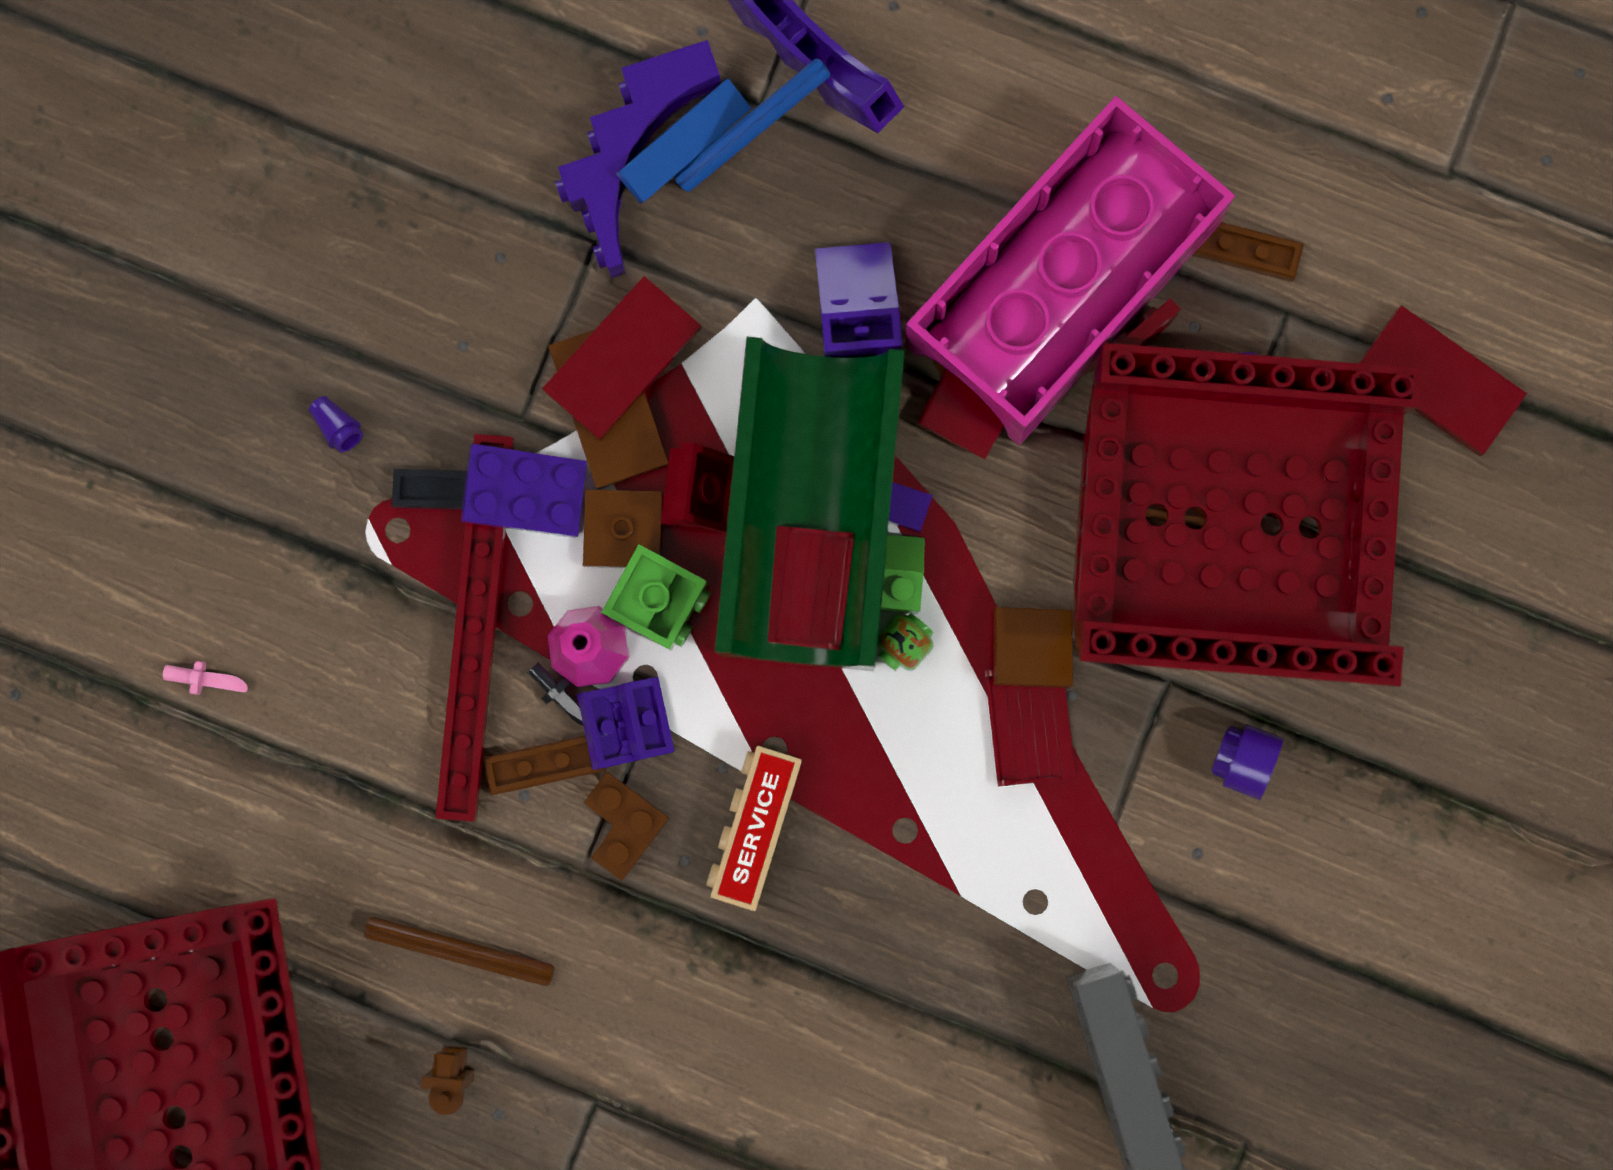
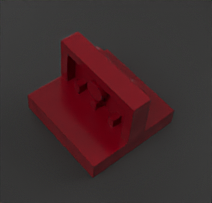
M681 442V448H671L660 524L678 527H699L717 533H727L734 456L694 442Z

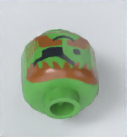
M912 613L907 617L896 615L878 635L877 644L882 650L878 657L894 671L900 666L905 670H915L932 651L934 643L930 637L934 632Z

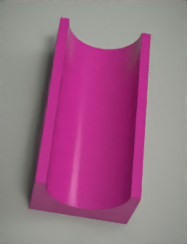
M1115 96L906 324V348L916 357L921 354L935 360L961 379L992 409L1006 428L1008 437L1020 446L1099 358L1103 343H1112L1216 230L1236 195L1120 98Z

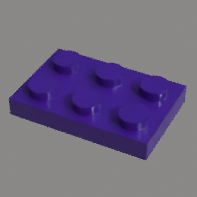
M471 444L461 522L576 538L579 531L587 461Z

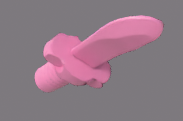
M195 661L193 669L166 665L163 670V680L190 684V694L200 695L203 686L244 693L248 690L247 684L236 676L206 672V662Z

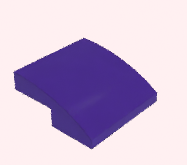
M658 677L577 694L593 770L675 752Z

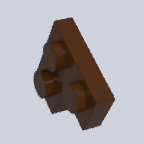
M609 771L605 773L584 801V804L614 826L591 858L619 880L623 881L669 820V817Z

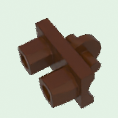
M442 1047V1051H437L434 1054L433 1068L422 1076L421 1089H430L428 1096L429 1104L438 1114L451 1115L455 1113L463 1104L464 1090L474 1081L475 1069L466 1068L467 1047Z

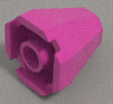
M600 606L567 610L548 635L552 668L577 687L611 683L630 658L626 626L601 613L603 609ZM582 638L587 639L588 644L586 648L580 650V640Z

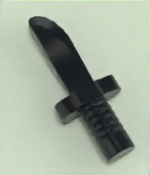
M539 662L534 664L527 673L546 691L541 697L544 703L547 705L555 699L576 723L583 726L579 704L564 690L570 684L569 680L564 677L557 682Z

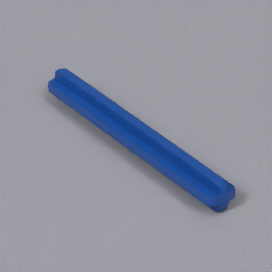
M814 59L680 170L675 175L679 186L687 192L694 189L830 77V72L826 65L819 59Z

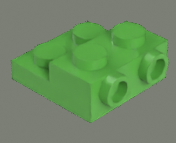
M639 544L601 613L672 651L675 644L682 647L693 628L687 622L693 611L701 613L709 600L711 593L705 590L709 583Z

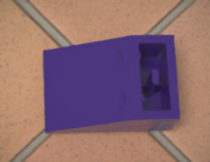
M891 242L816 248L815 256L824 357L862 358L884 354L888 349L901 350L900 314Z

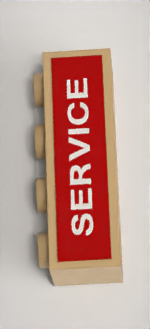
M761 746L756 747L755 753L747 752L741 773L748 775L743 790L736 788L729 810L736 813L732 828L724 826L718 845L719 849L725 850L720 865L713 863L706 886L713 888L711 898L756 911L802 759Z

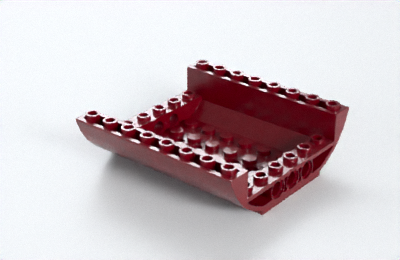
M1103 343L1094 374L1083 438L1073 575L1074 629L1080 661L1401 687L1404 647L1391 646L1389 644L1404 414L1419 408L1422 368ZM1150 505H1158L1166 511L1167 517L1161 526H1153L1147 521L1146 510ZM1189 508L1200 510L1205 518L1204 524L1199 529L1189 528L1184 521V514ZM1266 514L1274 515L1280 523L1279 531L1273 536L1266 534L1261 528V520ZM1304 517H1310L1317 523L1318 532L1312 539L1306 538L1300 533L1299 524Z
M277 898L222 906L0 950V1170H322ZM154 988L163 990L167 996L166 1006L162 1010L153 1008L149 1002V995ZM160 1027L169 1029L173 1034V1043L169 1049L161 1048L156 1043L155 1035ZM171 1106H179L185 1111L186 1121L182 1127H176L169 1122L168 1111ZM178 1145H184L191 1150L192 1162L189 1166H182L176 1162L174 1151Z

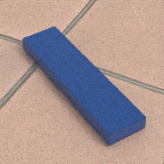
M727 78L619 170L616 175L641 204L752 108L729 78Z

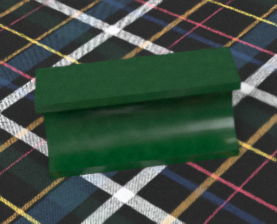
M746 336L715 652L719 656L874 672L904 350L888 349L884 354L862 358L824 357L784 350L768 344L763 338ZM777 526L855 534L840 651L768 642Z

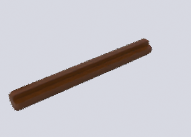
M376 917L369 918L364 931V937L370 940L543 986H548L554 975V966L552 964Z

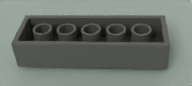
M1111 963L1065 976L1124 1169L1186 1170L1180 1157L1186 1156L1182 1139L1178 1131L1174 1132L1168 1121L1169 1117L1174 1116L1170 1100L1166 1092L1162 1093L1156 1082V1078L1161 1077L1160 1067L1154 1053H1149L1143 1040L1149 1038L1147 1025L1142 1014H1137L1131 1001L1137 999V994L1130 975L1126 976L1123 970L1121 971Z

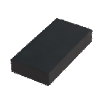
M393 469L392 507L398 509L462 510L467 471Z

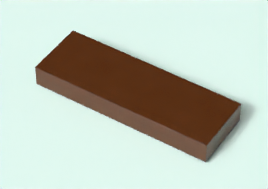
M1221 222L1192 256L1293 282L1298 270L1304 243Z
M586 736L483 757L490 796L606 771L605 768L593 770Z

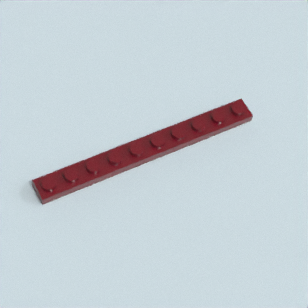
M474 434L473 444L514 450L515 439L510 436ZM465 523L436 819L477 821L506 528Z

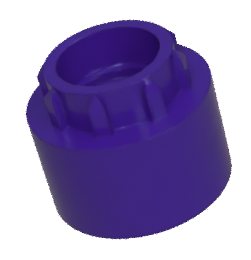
M1249 724L1245 725L1244 730L1231 726L1225 732L1211 771L1213 775L1224 779L1223 787L1260 801L1274 770L1284 738Z

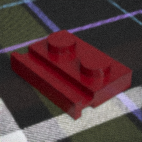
M1171 298L1158 309L1153 306L1137 321L1139 326L1129 334L1124 331L1112 343L1147 346L1173 323L1181 308Z

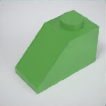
M887 535L880 611L912 613L916 615L920 612L925 538Z

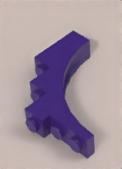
M728 0L743 25L768 38L786 66L800 72L814 59H819L826 65L830 72V77L816 88L826 105L877 134L904 108L903 103L888 79L871 70L849 54L814 23L793 0Z
M708 40L622 67L625 81L618 83L625 106L590 117L594 130L588 131L587 135L595 155L558 166L562 179L555 181L561 201L562 203L569 201L574 213L588 208V210L581 213L588 234L596 232L600 244L593 247L600 269L607 267L611 278L626 273L619 241V213L625 185L616 173L642 151L649 138L671 115L693 100L710 93L721 84L720 74Z

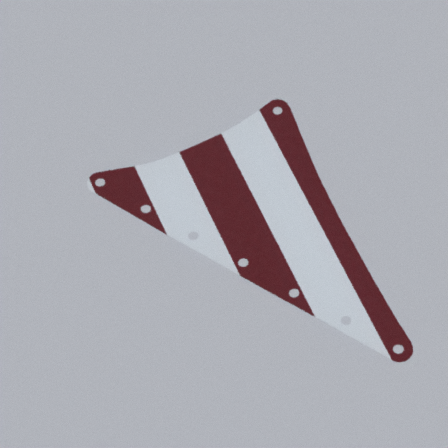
M762 293L722 331L683 363L654 381L645 391L668 462L670 449L681 448V442H694L733 456L735 455L746 336L763 338L768 344L784 350L817 356ZM577 430L537 452V454L587 461ZM897 446L895 447L892 482L933 495L920 533L888 523L887 535L925 538L921 608L918 615H914L934 632L930 637L934 647L919 666L912 671L905 670L901 666L896 671L891 669L878 657L882 652L878 644L874 672L719 656L715 652L727 533H717L699 527H678L662 524L661 556L706 580L709 584L705 590L711 593L710 598L701 613L694 610L687 624L693 628L684 645L680 647L675 644L672 651L626 626L630 658L611 683L593 686L603 689L633 682L634 670L641 665L652 666L657 671L669 727L674 733L742 771L748 751L755 753L756 747H762L763 743L770 737L782 738L787 745L786 754L802 759L790 800L970 901L1086 970L1111 963L1119 970H1123L1126 976L1130 975L1136 990L1137 999L1156 1010L1174 1013L1184 1009L1195 998L1200 987V968L1195 954L1151 885L1074 747L1075 779L998 787L985 671L994 670L993 610L997 605L943 498ZM586 463L578 537L572 538L506 528L496 628L549 660L551 658L548 635L566 611L600 606L603 609L625 568L583 567L585 490H597L588 463ZM668 466L599 490L663 492L664 500ZM392 499L382 501L374 507L368 517L366 527V539L372 552L378 558L457 604L465 523L461 522L462 510L398 509L392 507ZM401 518L409 524L410 534L404 542L395 543L386 536L385 529L387 523L392 519ZM520 591L528 593L533 602L531 611L521 617L513 615L509 611L507 604L509 597L515 592ZM880 611L878 635L896 615L907 617L909 614ZM582 638L580 640V650L586 648L588 644L587 639ZM902 818L912 819L918 829L916 838L906 844L898 842L892 832L894 823ZM1038 889L1047 896V909L1042 914L1033 915L1024 909L1022 901L1024 895L1029 890ZM1169 963L1177 969L1178 979L1173 987L1163 989L1154 983L1152 974L1157 965Z

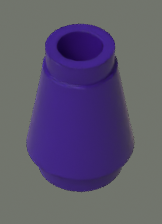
M319 397L310 405L309 412L313 415L330 448L337 449L340 453L351 450L361 441L363 432L360 430V423L334 402L330 401L328 397Z

